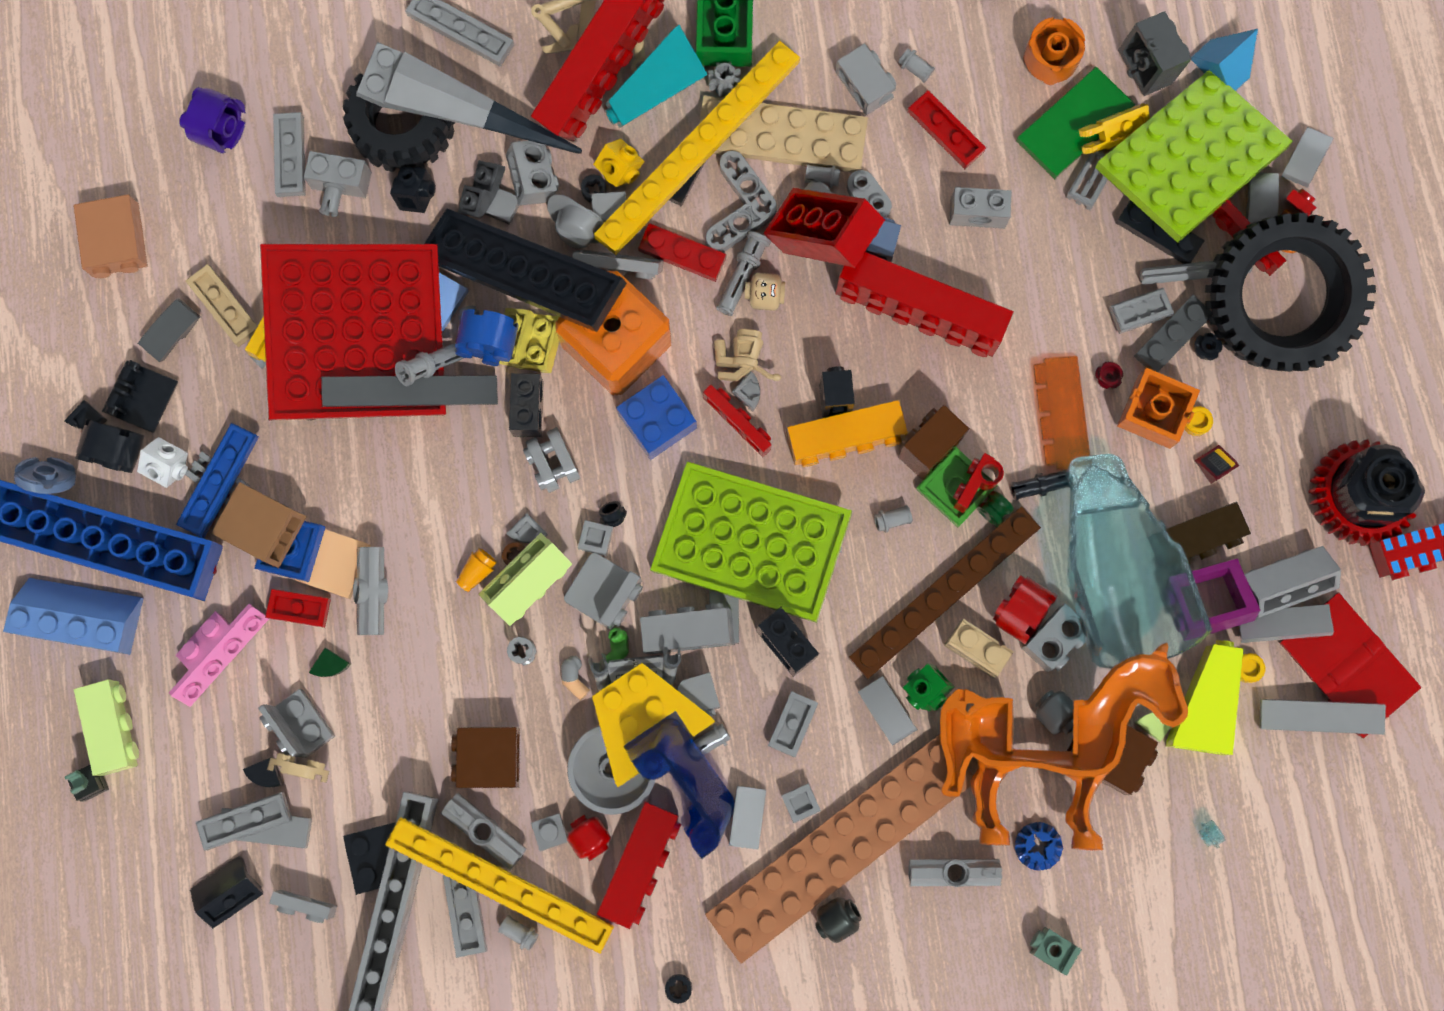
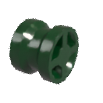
M993 490L988 495V500L980 503L977 510L988 522L998 527L1002 523V518L1005 514H1010L1014 507L1003 495Z

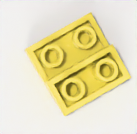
M505 308L504 315L514 319L513 325L518 323L519 327L512 359L509 362L500 361L499 364L530 371L551 373L559 344L556 333V321L560 317L534 314L532 311L525 309Z

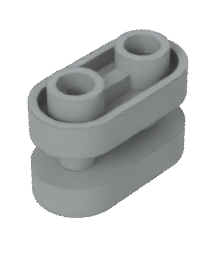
M557 427L547 431L549 441L540 444L538 439L534 437L526 441L527 447L523 449L529 464L535 463L539 473L535 474V478L540 489L547 488L549 493L560 488L557 480L567 476L570 483L581 479ZM555 450L561 466L551 469L545 455Z

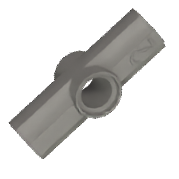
M357 547V578H355L353 584V598L355 604H357V635H384V604H386L388 599V582L384 578V547Z
M459 793L447 803L441 812L444 817L468 835L473 843L480 845L509 870L514 867L527 850L500 828L495 820L488 818ZM481 823H486L491 828V835L487 840H483L477 835V828Z
M909 859L910 886H1001L1002 867L1000 859ZM954 864H958L962 869V876L957 881H951L947 874L949 867Z

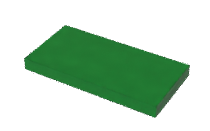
M1096 66L1017 137L1016 142L1055 180L1084 154L1082 153L1083 145L1099 140L1098 133L1090 137H1080L1079 129L1087 125L1097 124L1096 121L1132 108L1135 104Z

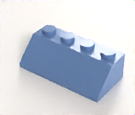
M29 578L10 602L3 632L131 655L144 598Z

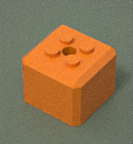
M607 271L622 277L627 284L599 330L595 332L560 317L556 321V333L562 348L611 395H623L671 346L670 322L656 306L618 271ZM610 318H616L621 322V325L617 331L609 332L604 328L605 322Z

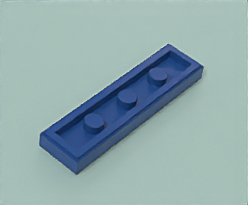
M233 423L230 424L178 519L177 526L201 538H205L259 436Z

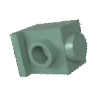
M1044 927L1043 931L1038 930L1030 943V946L1033 947L1030 951L1032 955L1066 976L1082 950ZM1053 945H1058L1060 949L1056 956L1050 954V948Z

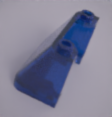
M672 717L664 718L625 745L624 748L631 762L644 778L656 780L670 772L691 801L692 805L687 808L690 814V822L683 830L702 860L718 847L733 815L735 800L683 725Z

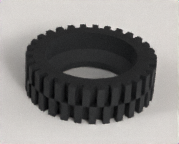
M1289 213L1268 217L1247 225V228L1244 230H1239L1233 235V240L1226 241L1221 247L1224 249V252L1216 254L1213 260L1214 263H1217L1216 268L1209 269L1207 277L1212 278L1211 285H1205V293H1210V301H1205L1206 309H1212L1213 315L1209 316L1208 319L1210 324L1216 325L1218 328L1214 331L1217 338L1226 341L1223 346L1227 350L1236 352L1234 356L1240 360L1249 361L1248 364L1263 367V369L1287 372L1307 371L1310 367L1319 368L1324 366V361L1338 359L1340 357L1338 355L1339 351L1347 352L1352 347L1349 343L1350 339L1358 340L1363 332L1358 330L1359 325H1368L1370 317L1364 316L1365 310H1373L1375 301H1367L1368 293H1376V285H1368L1367 278L1375 277L1373 268L1365 269L1364 263L1370 261L1368 254H1359L1357 251L1362 247V244L1358 240H1349L1348 237L1352 233L1346 228L1337 229L1339 223L1333 220L1323 221L1324 217L1319 215L1308 217V213ZM1280 250L1295 251L1310 258L1321 270L1326 283V300L1319 317L1305 330L1289 336H1276L1259 329L1248 317L1242 300L1243 284L1252 266L1262 257Z

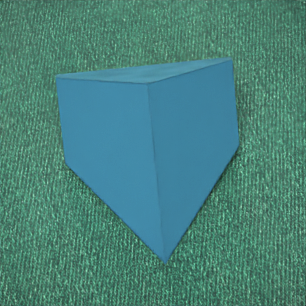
M1258 29L1211 39L1191 57V61L1204 73L1210 70L1223 83L1236 91L1250 78Z

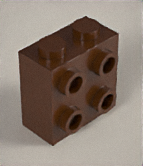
M457 728V734L452 735L451 743L452 752H456V764H452L451 781L456 782V788H519L520 728Z

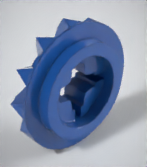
M1034 822L1024 826L1017 834L1015 840V851L1018 859L1026 867L1037 871L1051 869L1052 866L1060 861L1064 849L1059 833L1053 826L1042 822ZM1033 835L1039 841H1050L1044 847L1045 858L1038 851L1028 853L1035 846Z

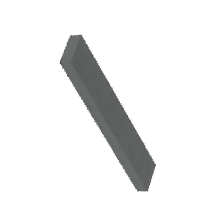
M397 376L321 377L322 407L498 404L497 376L421 377L416 379L410 386H404L400 383Z

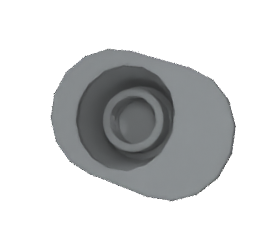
M555 194L549 198L547 202L548 212L555 222V228L560 239L565 244L580 249L587 247L591 243H599L594 238V233L604 224V221L596 213L565 195Z

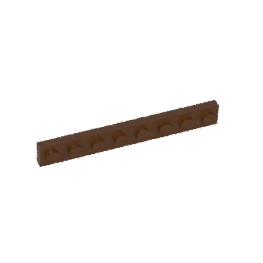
M1021 506L850 655L848 659L868 680L1041 527Z

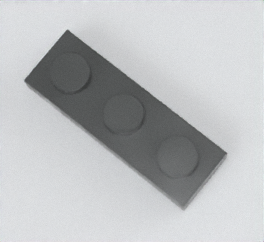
M1192 295L1134 357L1145 367L1159 372L1209 320L1208 317L1213 315L1212 311L1206 309V306Z

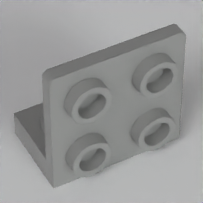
M298 689L276 706L263 704L258 707L262 713L259 717L262 724L267 730L275 732L279 738L276 743L285 755L290 754L292 757L307 758L335 737L303 689Z

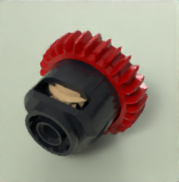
M1368 439L1360 443L1357 440H1353L1348 445L1343 443L1337 449L1329 451L1327 453L1328 456L1320 459L1321 465L1314 468L1313 471L1319 476H1314L1309 481L1317 485V487L1310 489L1308 493L1316 494V499L1310 501L1309 504L1318 505L1319 509L1313 515L1322 514L1324 519L1320 522V525L1329 523L1331 527L1328 533L1331 534L1339 531L1338 540L1349 537V544H1355L1359 541L1360 546H1366L1370 543L1391 538L1392 536L1401 535V529L1411 526L1408 520L1414 519L1417 516L1414 511L1420 506L1425 494V488L1419 480L1414 466L1407 459L1402 449L1393 445L1380 444V441L1372 443L1371 446Z

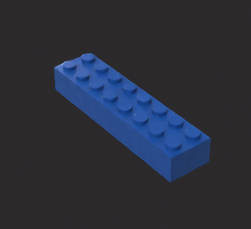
M0 480V542L205 601L214 576L215 565L217 567L223 549L222 545L51 494L26 491L16 484Z

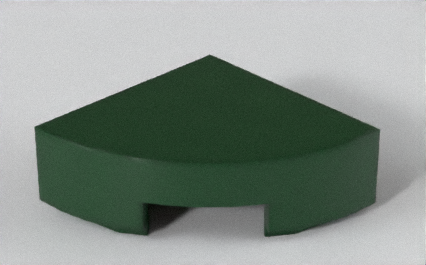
M324 648L309 673L318 677H332L343 673L349 668L351 663L329 649Z

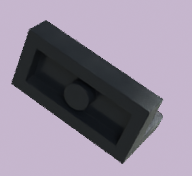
M238 856L190 890L195 913L212 929L263 895L262 887L248 874L245 861L241 856Z

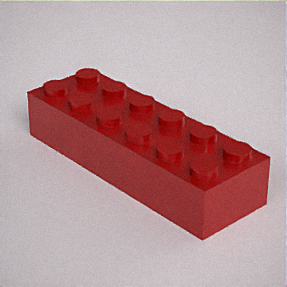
M604 0L531 114V117L557 136L572 141L580 138L587 128L586 122L591 114L594 115L601 107V98L606 91H610L616 84L618 79L616 75L621 67H625L632 59V50L637 43H641L645 39L649 31L647 27L653 18L656 19L663 11V2L665 0Z
M867 252L864 253L863 258L855 268L843 267L836 289V295H839V298L846 303H859L866 306V310L873 314L881 315L883 313L891 316L892 320L898 324L916 326L925 335L934 336L936 334L945 338L948 344L956 347L961 345L968 347L972 353L980 357H993L1002 342L1014 312Z

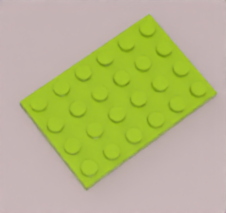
M1208 70L1101 158L1095 168L1178 243L1283 153L1293 141L1229 85L1227 86Z
M687 462L650 570L657 574L773 610H778L782 607L789 615L817 623L852 516V510Z

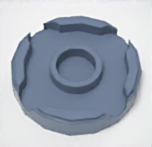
M34 457L23 460L15 466L14 481L17 486L26 491L53 494L72 488L75 485L76 473L73 465L65 460L50 457L47 458V461H39V458Z

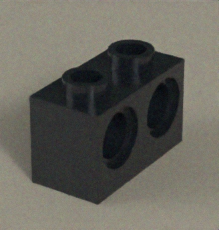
M511 373L509 431L513 437H542L544 381L540 374Z

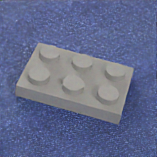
M582 249L573 252L572 257L597 268H608L607 271H618L621 275L627 274V271L636 272L635 277L643 279H653L655 275L660 274L663 271L664 260L621 254L615 256L613 253Z

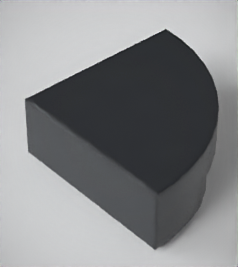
M85 400L64 420L67 424L82 430L86 419L101 422V424L108 421Z
M270 758L243 769L245 775L259 786L279 787L283 785L276 765L273 771L267 770Z

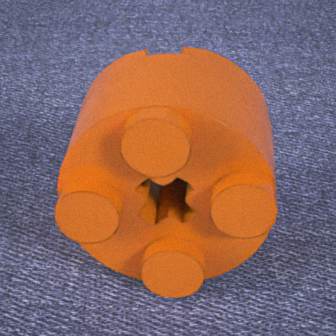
M1052 17L1041 21L1032 31L1023 57L1029 72L1046 85H1054L1071 77L1084 55V33L1079 25L1067 18L1061 20Z

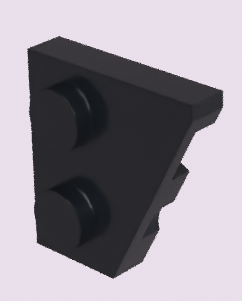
M396 822L343 836L356 895L379 889L389 847L385 843Z

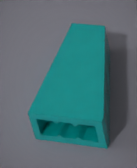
M680 25L675 27L606 102L605 105L608 109L605 110V113L613 125L617 123L619 128L623 127L708 75Z

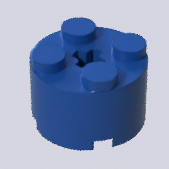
M475 309L462 311L455 343V354L463 358H481L482 363L489 366H499L500 361L509 362L513 356L519 324L513 325L514 319L493 311L484 310L483 315H474Z

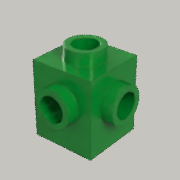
M929 663L922 669L918 668L907 677L908 683L903 687L909 694L906 697L908 702L915 709L919 710L921 708L926 711L939 709L947 699L945 696L955 688L935 665Z

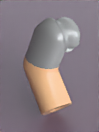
M571 656L565 659L561 665L562 684L581 701L590 692V689L578 679V670L582 666L581 660L576 656Z

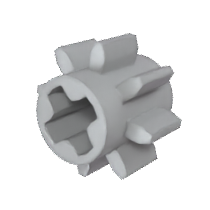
M717 62L715 71H708V79L710 80L709 90H715L718 97L727 96L741 81V70L735 69L731 62L721 64Z

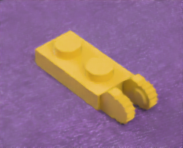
M1139 104L1096 121L1097 124L1087 125L1079 129L1080 137H1090L1098 133L1100 139L1099 141L1083 145L1082 153L1090 154L1103 149L1108 150L1120 144L1150 119L1148 104Z

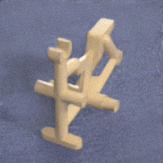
M552 0L544 4H535L531 9L532 15L542 23L557 41L551 45L541 47L542 50L547 54L572 51L578 42V37L582 36L594 17L595 5L598 0ZM581 4L579 24L570 25L566 34L549 16ZM644 40L641 43H637L634 47L635 60H633L631 65L633 73L637 68V64L644 62L646 59Z

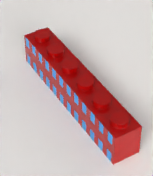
M1444 523L1370 544L1369 548L1379 578L1390 575L1392 580L1410 576L1408 570L1418 568L1419 573L1436 569V563L1444 561Z

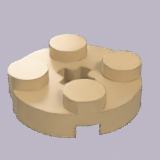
M277 753L276 759L270 758L267 770L273 771L276 765L281 767L280 773L314 780L315 774L321 775L320 782L327 783L329 771L324 770V763L307 760L306 765L294 763L296 757Z

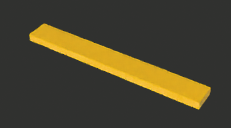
M401 816L385 843L386 846L601 954L614 928L613 924Z

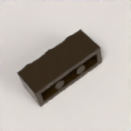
M1234 502L1159 531L1150 536V539L1163 569L1173 566L1174 570L1190 565L1189 559L1197 555L1203 560L1218 554L1216 548L1226 545L1227 549H1231L1243 544L1242 538L1251 534L1238 503Z

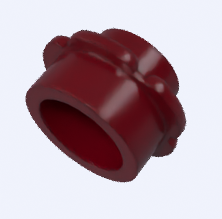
M1104 362L1095 371L1098 384L1104 389L1109 387L1115 389L1122 383L1123 370L1116 363ZM1108 373H1110V374L1112 375L1111 378H1108V377H1107V374H1108Z

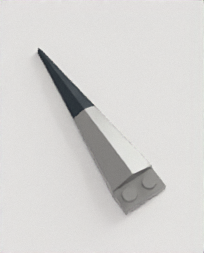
M379 42L375 46L356 93L357 97L384 108L461 123L576 154L582 153V149L418 58Z

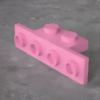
M248 604L230 624L221 614L215 611L176 654V657L189 671L171 689L169 694L191 707L269 620L265 618L266 615L251 604Z

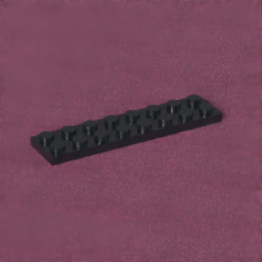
M446 208L424 243L437 244L439 267L595 332L599 330L627 284L620 276Z

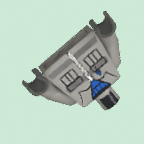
M664 647L663 656L655 655L608 661L605 654L602 653L603 659L599 663H594L591 657L588 658L599 691L641 663L672 686L676 679L677 667L681 662V650L677 648L675 655H668V648Z

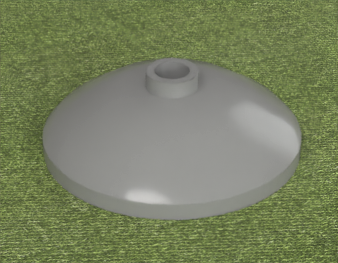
M600 726L589 730L579 738L569 755L567 775L570 787L581 803L593 811L613 815L625 813L636 808L648 797L656 780L657 762L651 745L643 735L640 734L624 745L640 773L620 787L616 786L613 773L607 774L605 771L606 764L610 762Z

